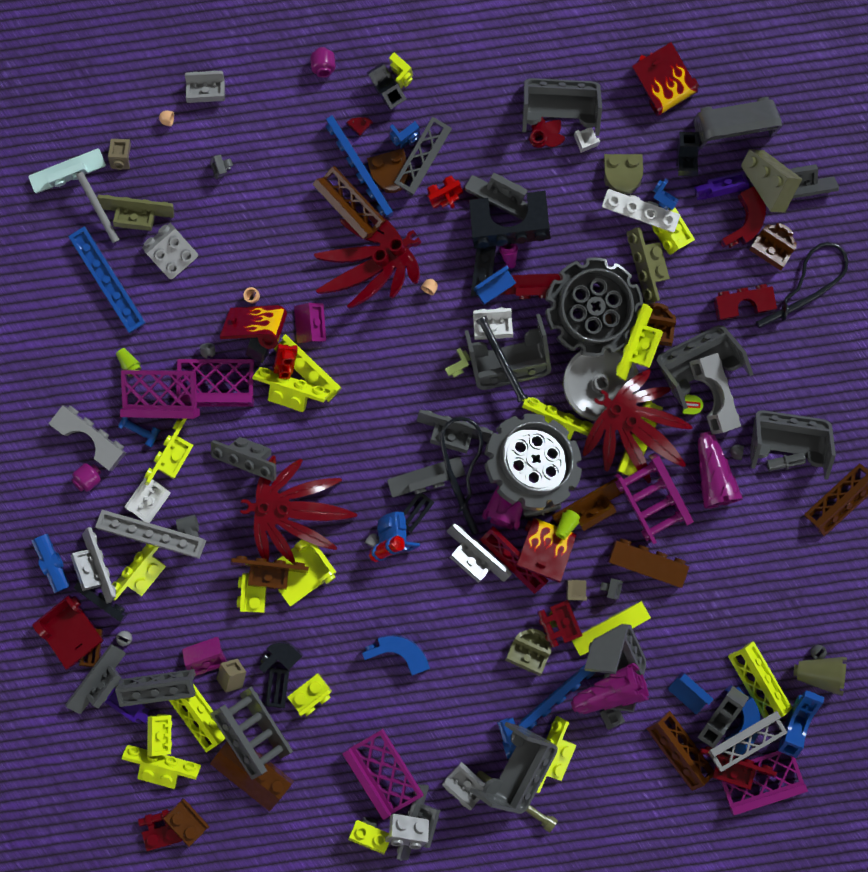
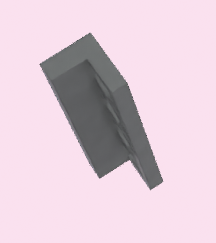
M432 116L394 184L406 190L407 194L413 196L452 128ZM435 123L442 130L439 135L432 137L430 128ZM430 140L431 149L429 152L422 153L421 143ZM420 157L422 161L420 168L413 170L411 160ZM411 173L412 181L408 187L400 182V179L404 174Z
M195 669L121 679L115 689L119 706L194 697L193 679L196 675Z

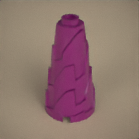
M711 432L700 434V438L697 440L704 508H716L719 505L725 506L742 500L743 497L735 476L732 475L728 460L725 458L716 436L712 435Z
M513 465L515 470L520 471L518 466ZM498 486L486 510L484 509L482 518L486 520L487 517H491L490 523L510 530L513 527L515 530H518L523 511L522 504L518 501L515 504L506 501L497 493Z
M635 663L628 664L626 667L616 671V674H610L609 677L594 683V686L577 693L578 695L574 696L573 701H571L572 709L579 714H588L601 709L607 710L621 705L626 706L637 702H644L649 699L647 698L649 693L643 674L639 675L636 673L640 669Z

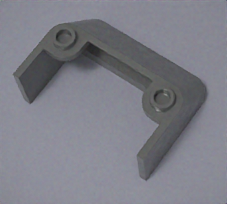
M530 78L524 81L522 132H526L527 124L536 125L540 122L541 117L579 119V122L584 127H595V136L600 135L602 98L599 83L594 81Z
M769 97L759 98L757 102L716 109L704 107L700 109L701 112L697 113L693 119L695 132H699V149H703L708 141L769 131V137H773L782 128L781 117L774 100H769Z
M536 314L538 328L526 332L524 335L525 342L501 347L518 382L544 377L551 372L547 336L540 314ZM466 330V342L477 388L488 390L509 385L510 382L493 349L488 350L487 345L483 342L471 343L469 331Z
M724 326L712 327L661 353L657 357L658 366L666 382L684 410L688 408L684 396L691 390L689 382L694 380L690 361L718 353L724 369L734 371L743 367L749 376L753 375L746 351Z
M765 410L758 411L754 419L750 446L751 468L755 469L758 458L767 457L770 450L794 454L804 453V455H807V460L812 466L823 467L824 479L828 480L836 457L832 424L827 420Z
M621 624L595 638L593 642H590L585 671L605 673V679L610 674H616V671L626 667L628 664L635 663L640 669L636 673L639 675L643 674L644 676L646 658L632 626ZM636 703L610 708V710L634 712Z
M506 722L504 726L513 731L511 742L516 746L499 779L493 778L487 781L483 791L471 788L470 792L490 807L522 814L528 809L557 754L558 748L552 742L530 730Z

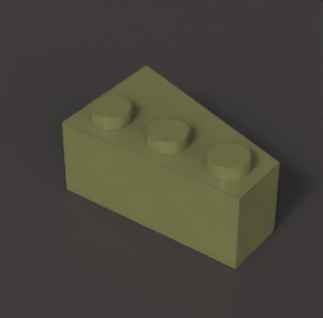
M749 149L741 167L770 212L785 213L802 178L766 151Z

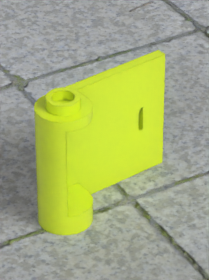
M302 539L294 545L291 551L295 562L305 563V566L309 567L308 573L289 571L287 589H278L290 607L324 582L328 584L333 581L337 573L317 545ZM281 556L279 559H277L286 561V564L293 565L284 556Z

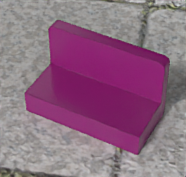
M305 303L294 306L297 343L326 341L324 304Z
M218 637L182 649L185 667L187 670L195 669V676L220 668V663L227 662Z

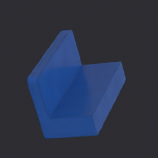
M505 266L474 287V291L484 305L516 284L508 271V266Z
M681 672L668 687V690L695 714H698L706 703L709 705L714 700L684 672Z

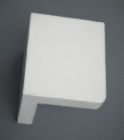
M592 128L582 131L577 130L574 133V138L581 153L598 146L600 143Z

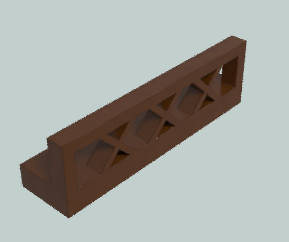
M335 166L331 167L323 178L316 179L312 184L363 239L372 237L385 222L383 217ZM333 173L338 178V185H333L328 180ZM343 188H348L351 199H346L343 196ZM355 202L362 203L364 213H359L356 210ZM368 216H374L378 221L374 227L368 223Z
M859 463L804 514L805 518L817 528L822 536H826L868 497V469ZM860 471L866 474L861 480H855V476ZM851 485V489L847 493H841V489L844 486ZM837 498V502L833 506H827V501ZM823 511L822 516L817 521L811 517L815 512Z
M671 711L666 712L658 721L646 728L691 791L705 786L713 777V768L704 756L699 754V749ZM667 719L672 724V729H669L665 724ZM678 735L683 739V745L679 743ZM689 751H692L695 755V761L690 758ZM701 767L708 773L705 777L701 773Z

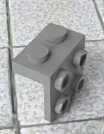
M169 223L168 225H163L159 229V233L154 237L148 238L142 249L169 279H173L198 257V253L177 229Z

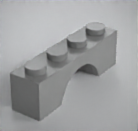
M715 353L690 361L694 379L705 383L713 394V408L707 416L712 435L741 427L739 415L734 405V399L731 395L719 354Z
M62 405L48 424L64 436H69L75 432L88 434L95 444L94 459L109 471H113L126 454L123 450L124 446L116 440L114 442L109 440V435L105 431L95 429L93 427L94 423L86 417L82 419L78 416L79 411L71 405L69 407Z

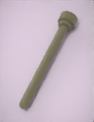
M483 771L477 773V777L485 783L493 779ZM531 805L526 810L527 813L539 820L541 825L544 826L543 829L549 833L558 822L552 815L545 816Z

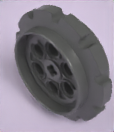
M587 258L584 260V265L575 261L563 268L558 273L560 281L553 280L545 298L551 304V307L545 310L546 320L550 330L556 329L559 334L556 339L568 350L574 351L578 347L581 350V355L590 357L604 355L605 349L610 353L616 352L628 344V333L635 326L637 320V308L643 305L639 286L637 284H630L632 275L617 263L611 267L608 266L607 259ZM594 283L600 286L599 293L593 290ZM576 290L582 292V300L576 298ZM609 295L615 298L614 305L609 304ZM594 303L596 304L595 311L592 310V304ZM574 309L580 312L579 319L574 318ZM607 314L612 317V324L606 322L605 316ZM589 321L595 324L594 331L588 329Z
M524 414L521 420L513 416L501 423L497 428L498 434L493 433L490 436L485 448V455L490 458L485 463V470L490 483L498 484L499 489L497 493L509 503L515 504L518 501L522 504L523 509L541 511L546 507V504L553 508L565 501L570 496L569 490H574L577 487L582 469L577 466V463L581 461L580 450L576 441H570L567 438L569 431L555 420H552L550 423L546 422L545 417L539 414ZM532 441H535L538 447L534 446ZM515 447L520 448L521 453L516 451ZM547 453H550L553 459L549 458ZM513 465L518 466L520 471L515 470ZM545 471L550 472L552 477L547 476ZM528 477L533 478L535 483L530 482Z

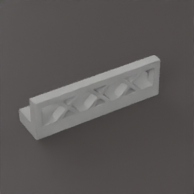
M778 711L708 751L720 772L788 733L780 721L781 716ZM776 722L781 732L777 735L768 734L769 725ZM755 733L764 735L762 744H752V735ZM736 744L747 745L746 753L743 755L734 753ZM721 753L731 755L729 763L723 767L716 757Z

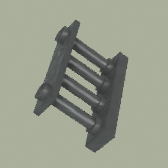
M251 686L239 694L242 698L241 701L229 709L226 705H223L210 713V715L253 780L267 771L264 764L278 755L281 759L293 751L259 699L258 694ZM247 706L253 716L238 725L232 715ZM257 722L263 732L249 742L243 731ZM268 739L273 749L259 758L253 748Z

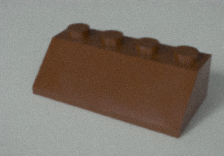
M228 741L210 763V765L269 812L294 782V780L270 761L264 764L267 771L252 780ZM254 749L258 757L261 758L262 755Z

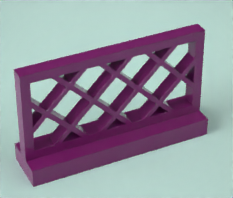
M177 359L178 371H182V364H190L194 368L192 371L198 372L203 377L196 385L199 392L197 393V407H254V379H252L254 375V359ZM204 364H209L213 370L205 376L199 369ZM223 364H228L232 370L224 376L218 369ZM242 364H250V371L245 376L237 370ZM215 372L222 377L216 385L208 379ZM234 372L241 377L235 385L227 379ZM184 375V379L181 382L184 384L188 381L191 384L190 375ZM207 381L213 388L207 393H202L198 388ZM224 381L232 387L227 393H222L218 389ZM245 381L249 385V393H241L237 387ZM176 383V396L179 397L181 387ZM185 393L180 400L185 405H192L191 397Z
M121 370L123 409H120V417L194 419L200 416V408H197L196 371ZM127 374H132L138 380L133 386L127 382ZM147 375H151L156 380L151 387L143 380ZM165 375H169L174 380L169 387L161 380ZM184 375H190L191 384L188 387L180 381ZM139 383L147 389L142 396L135 390ZM158 383L166 390L161 396L153 390ZM176 383L184 390L179 397L171 390ZM131 392L139 399L135 404H128V395ZM149 392L157 399L153 404H149L144 399ZM167 393L175 399L171 405H167L162 399ZM185 393L191 397L192 405H185L180 400Z
M384 729L379 730L356 745L354 744L342 753L383 820L423 797L424 794ZM381 736L383 739V748L374 745L376 737ZM361 746L370 748L368 757L362 755L358 748ZM373 749L382 752L381 760L371 758ZM386 753L393 755L395 759L394 764L384 762ZM370 762L380 765L378 773L371 771ZM383 766L393 768L391 777L382 775ZM396 770L404 773V781L394 778ZM380 779L390 781L389 790L381 787ZM393 782L403 785L402 793L392 791ZM406 786L413 788L417 795L413 797L405 795ZM391 795L400 798V803L396 807L390 801Z
M779 751L751 759L754 763L759 761L757 765L759 767L764 759H768L774 762L773 770L776 764L786 768L782 779L777 776L773 777L780 781L777 789L772 790L766 787L770 776H767L764 785L753 780V783L762 787L759 795L756 796L748 793V789L744 791L735 785L721 781L731 814L734 816L808 792L796 759L790 756L791 760L788 767L778 762L780 755L783 754ZM789 770L796 774L799 782L790 784L784 780ZM735 788L744 794L740 801L733 803L731 793ZM746 794L751 796L750 798L744 799Z

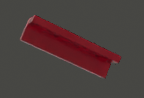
M494 526L480 539L534 594L549 581L546 577L517 567L516 565L521 553Z

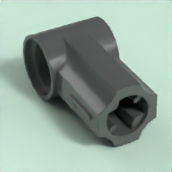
M196 515L176 519L178 532L199 537V525Z

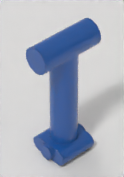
M122 417L118 425L121 429L125 427L147 438L145 444L150 447L153 446L161 431L153 427L150 432L128 421V417Z

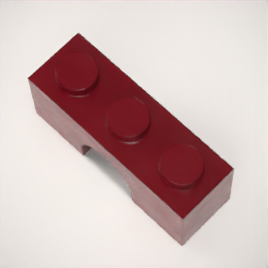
M767 284L757 285L754 290H748V287L737 289V293L732 294L729 291L719 292L718 296L713 298L717 321L738 317V305L741 301L750 302L754 307L755 314L776 310L773 286L767 287Z

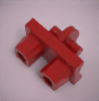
M448 176L443 180L445 187L439 190L437 185L434 184L427 188L428 198L433 209L440 205L442 208L447 205L451 209L455 208L453 202L459 199L458 196L464 193L459 180L456 181L452 176Z
M278 344L273 372L279 374L280 379L291 378L298 351L297 345L289 347L288 345Z

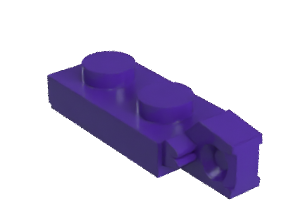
M743 171L709 179L707 183L696 186L695 196L697 200H703L749 189L750 183Z
M115 687L108 695L105 703L132 722L138 724L144 722L148 725V716H151L148 713L150 709L144 704L120 707Z

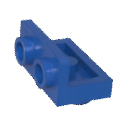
M414 121L399 133L392 124L389 133L390 139L395 146L399 145L401 148L408 144L411 146L419 140L420 127Z
M665 178L664 181L660 180L654 188L653 192L656 194L653 198L658 200V205L665 210L669 208L673 210L678 199L663 190L669 181Z

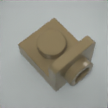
M111 139L108 159L112 169H130V139Z

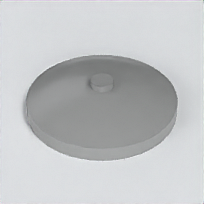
M605 349L604 355L598 357L583 356L580 351L568 363L563 376V390L569 405L580 416L596 421L606 409L604 405H598L594 402V398L603 401L604 396L600 391H606L609 399L613 400L623 385L639 374L636 365L632 363L626 381L616 375L617 365L621 362L624 355L622 350L619 349L616 352L610 353ZM639 388L638 390H636L635 392H633V394L639 392V391H640V388Z

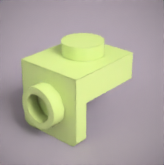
M461 348L457 349L461 361L445 368L448 376L453 375L455 378L464 373L463 369L469 366L468 361H470L466 350L462 352Z

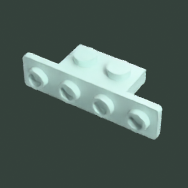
M95 149L29 175V180L34 192L40 193L52 187L63 186L70 180H78L76 174L81 171L85 175L105 167L106 164L100 149Z

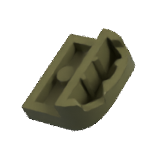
M604 154V182L606 186L625 195L633 193L636 188L640 187L643 177V154Z
M537 629L525 630L520 632L512 642L505 661L541 676L551 654V645L546 640V635L542 631Z

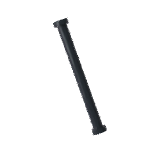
M487 316L481 317L476 322L482 327L518 398L516 400L520 403L526 400L528 396L524 394L487 322Z

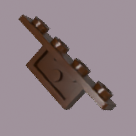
M617 479L611 480L553 514L552 517L556 525H559L562 514L566 510H572L580 516L579 525L583 531L616 513L617 511L610 500L624 493L618 490L615 484Z
M245 556L231 558V565L250 567L248 586L286 590L289 571L308 573L309 570L305 563L294 562L293 565L286 564V561L274 560V563L266 562L267 559L255 558V561L247 560Z

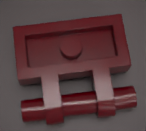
M568 600L550 606L552 614L549 616L546 615L544 609L537 612L540 618L539 623L543 625L546 632L545 638L550 642L552 648L559 645L556 639L562 636L564 643H567L582 636ZM554 620L556 621V624L559 629L556 632H553V629L550 624V622Z
M162 810V813L148 814L144 818L138 819L140 827L147 825L149 829L142 832L146 851L182 842L166 822L163 826L155 827V822L162 821V818L170 810Z

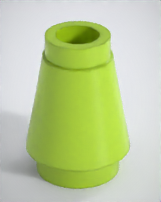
M126 348L117 351L116 356L123 370L142 369L140 367L141 363Z
M566 510L560 519L555 533L556 536L565 540L580 523V516L572 510Z

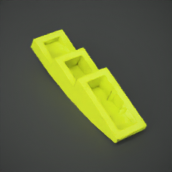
M642 601L584 631L581 637L571 641L579 655L582 656L589 652L590 642H593L600 635L621 624H629L633 629L651 617Z

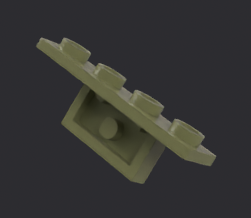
M97 195V199L104 210L116 211L113 220L114 227L152 231L155 216L174 218V206L172 203Z
M636 227L627 231V237L641 285L642 295L645 304L649 305L660 300L656 283L669 280L670 277L660 242L645 245L641 228Z

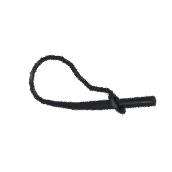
M824 242L810 250L803 262L802 275L797 288L785 297L781 310L756 321L757 327L761 328L780 318L782 321H785L788 314L819 298L838 283L848 270L849 261L843 248L836 243ZM823 246L837 248L842 253L845 261L842 273L817 292L788 306V299L800 291L806 275L807 262L811 255Z
M457 417L444 425L440 436L441 449L446 472L460 506L457 512L460 513L462 511L471 533L476 534L479 530L467 503L472 497L469 478L474 464L482 453L483 437L481 429L476 422L470 418ZM456 421H467L474 425L480 441L478 453L471 462L466 476L468 489L466 499L452 471L444 440L446 429Z

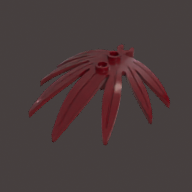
M368 216L371 222L376 225L378 221L375 217ZM383 217L385 222L379 230L384 234L376 231L372 237L364 239L380 244V246L343 248L314 254L316 259L338 263L357 262L372 258L316 289V292L324 294L342 291L376 276L347 305L351 309L376 294L396 269L390 290V298L393 299L404 283L406 268L410 280L414 284H417L419 281V265L409 248L420 245L421 240L419 237L412 240L416 236L414 230L408 232L406 238L402 240L393 225ZM340 219L341 224L345 228L362 238L345 219Z
M649 369L635 375L626 382L613 400L609 399L608 393L604 390L600 391L604 396L603 401L594 398L596 404L604 405L606 409L593 424L586 438L582 456H586L595 448L605 429L603 465L606 472L609 471L615 455L616 430H618L623 446L637 471L648 465L630 431L663 458L681 467L686 466L682 457L669 440L656 428L641 419V417L665 426L692 429L690 424L675 415L658 409L636 405V403L657 399L671 391L670 387H655L633 394L648 379L651 372ZM650 473L642 477L647 483H651Z
M273 455L269 462L276 464V456ZM302 459L286 467L276 477L271 486H269L270 480L259 477L256 489V503H251L247 499L241 500V503L248 504V509L240 510V513L249 514L250 512H255L254 536L261 558L267 559L266 562H269L267 531L279 552L292 564L295 562L293 553L283 535L275 527L276 524L306 542L323 548L337 550V547L319 533L304 525L290 521L288 518L309 521H333L357 517V514L352 511L329 504L289 501L290 499L305 497L326 490L342 482L341 478H327L306 482L279 494L278 491L292 479L303 462Z

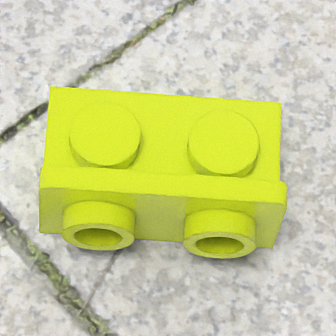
M394 52L389 57L391 70L398 76L396 82L400 88L403 86L407 87L413 80L412 68Z
M676 208L670 210L672 212L678 213ZM681 216L673 233L652 226L654 233L658 236L669 255L695 240Z
M242 573V577H239L238 580L241 596L237 597V607L240 608V612L265 613L266 588L248 586L249 573Z
M317 673L287 698L297 709L300 717L303 714L308 716L315 710L313 706L319 702L323 704L331 698L329 694L332 690Z
M157 714V716H148L147 756L171 754V715Z
M357 820L348 840L384 855L389 845V842H385V837L389 833Z

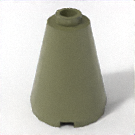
M847 657L799 661L798 665H794L793 676H797L798 681L843 696L844 691H840V689H844L846 664H843V662H847Z

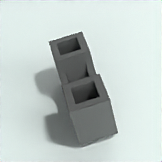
M732 687L698 738L710 747H716L749 697L735 687Z

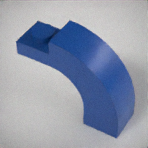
M385 635L378 637L380 645L376 646V643L365 647L366 650L362 652L365 660L386 652L397 653L406 660L412 675L430 669L429 662L422 649L412 640L403 636Z
M730 685L725 690L729 692L730 689L734 686ZM748 696L749 699L740 711L741 720L739 726L725 740L730 739L760 721L758 706L751 696ZM755 733L754 735H752V739H751V743H752V744L755 742V740H756V738H757V736H758L757 733ZM736 744L734 752L740 755L744 754L747 745Z
M807 690L803 695L799 694L786 720L784 727L788 733L780 739L779 752L797 758L804 748L811 720L824 702L823 696Z

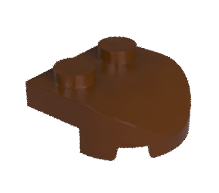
M404 148L367 158L372 179L378 188L385 190L386 193H396L403 189L394 184V181L407 161ZM410 173L404 174L400 182L406 184L410 180Z
M780 223L776 225L768 224L758 234L749 250L781 271L791 254L795 251L797 242L794 241V233L787 226Z
M651 303L649 306L653 310L647 326L663 332L659 345L671 347L676 325L675 314L673 315L664 304Z

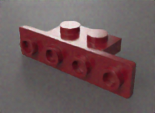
M558 273L511 275L516 284L500 295L515 294L519 296V299H531V295H539V298H546L551 282L553 280L560 281V276Z
M708 746L705 749L701 748L699 754L711 757L708 751L713 748ZM724 753V755L719 754L716 757L723 767L729 763L731 755ZM744 758L743 761L737 762L722 772L715 766L712 778L751 790L755 772L771 777H776L777 772L773 771L771 766L762 764L759 767L754 765V761Z

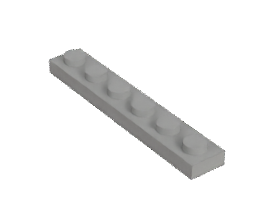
M105 510L101 511L95 526L98 530L200 559L206 540L203 538Z

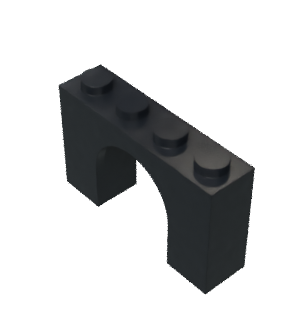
M546 191L526 193L528 204L527 216L521 223L511 227L500 226L491 219L488 198L469 200L474 249L551 239Z

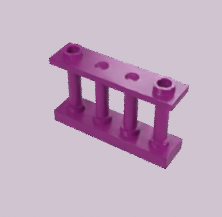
M653 453L648 456L651 461L648 463L649 465L623 479L618 473L615 474L617 479L615 484L620 492L623 491L644 529L641 533L645 540L656 544L657 542L653 535L678 521H683L687 526L694 521L660 456ZM651 472H657L659 476L658 482L631 495L627 487L628 485ZM661 488L666 489L668 495L665 499L640 512L636 502ZM669 505L675 506L677 510L674 512L675 515L649 529L645 518Z

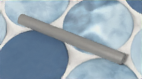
M83 171L77 173L76 176L112 243L118 241L119 238Z

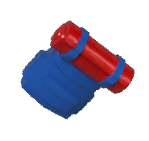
M392 512L378 520L379 543L371 548L369 557L372 561L379 562L393 554H398L400 551L408 552L420 547V543L406 541L404 512Z

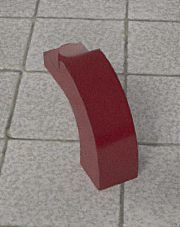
M754 186L737 196L745 210V222L739 230L719 241L723 248L729 246V248L734 247L740 243L739 239L745 245L760 231L765 220L766 204Z

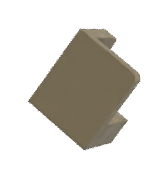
M567 580L566 599L587 601L586 580Z
M238 659L220 663L217 681L225 692L240 689L244 684L246 670Z

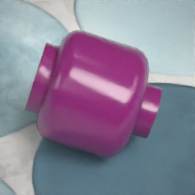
M320 47L311 54V70L318 77H328L335 71V55L331 50Z
M85 463L73 472L72 482L81 492L83 490L88 492L100 483L99 474L101 471L94 464L90 466Z

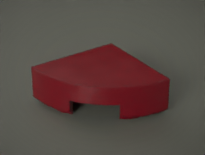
M357 117L348 120L346 124L361 136L373 124V121L365 117Z

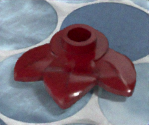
M541 117L540 122L532 125L533 132L529 140L535 148H542L544 146L556 147L565 141V137L559 134L561 131V120L545 122L543 117Z

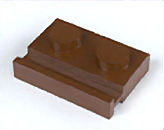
M184 798L162 818L188 847L209 828V825Z

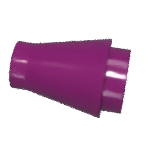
M508 244L500 246L499 251L505 266L514 268L517 265L518 245Z

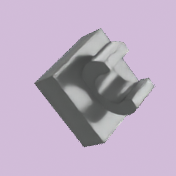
M221 154L213 156L210 161L215 179L223 178L227 173L226 170H230L233 166L231 159L222 160Z
M611 578L610 584L601 583L600 590L608 591V598L619 600L623 581Z
M607 709L599 712L607 730L625 722L621 712L618 710Z

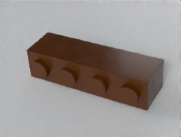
M620 538V541H614L607 562L680 588L683 587L690 567L685 565L686 561L676 557L674 561L667 559L668 555L659 551L656 554L650 553V548L638 545V548L631 546V541Z

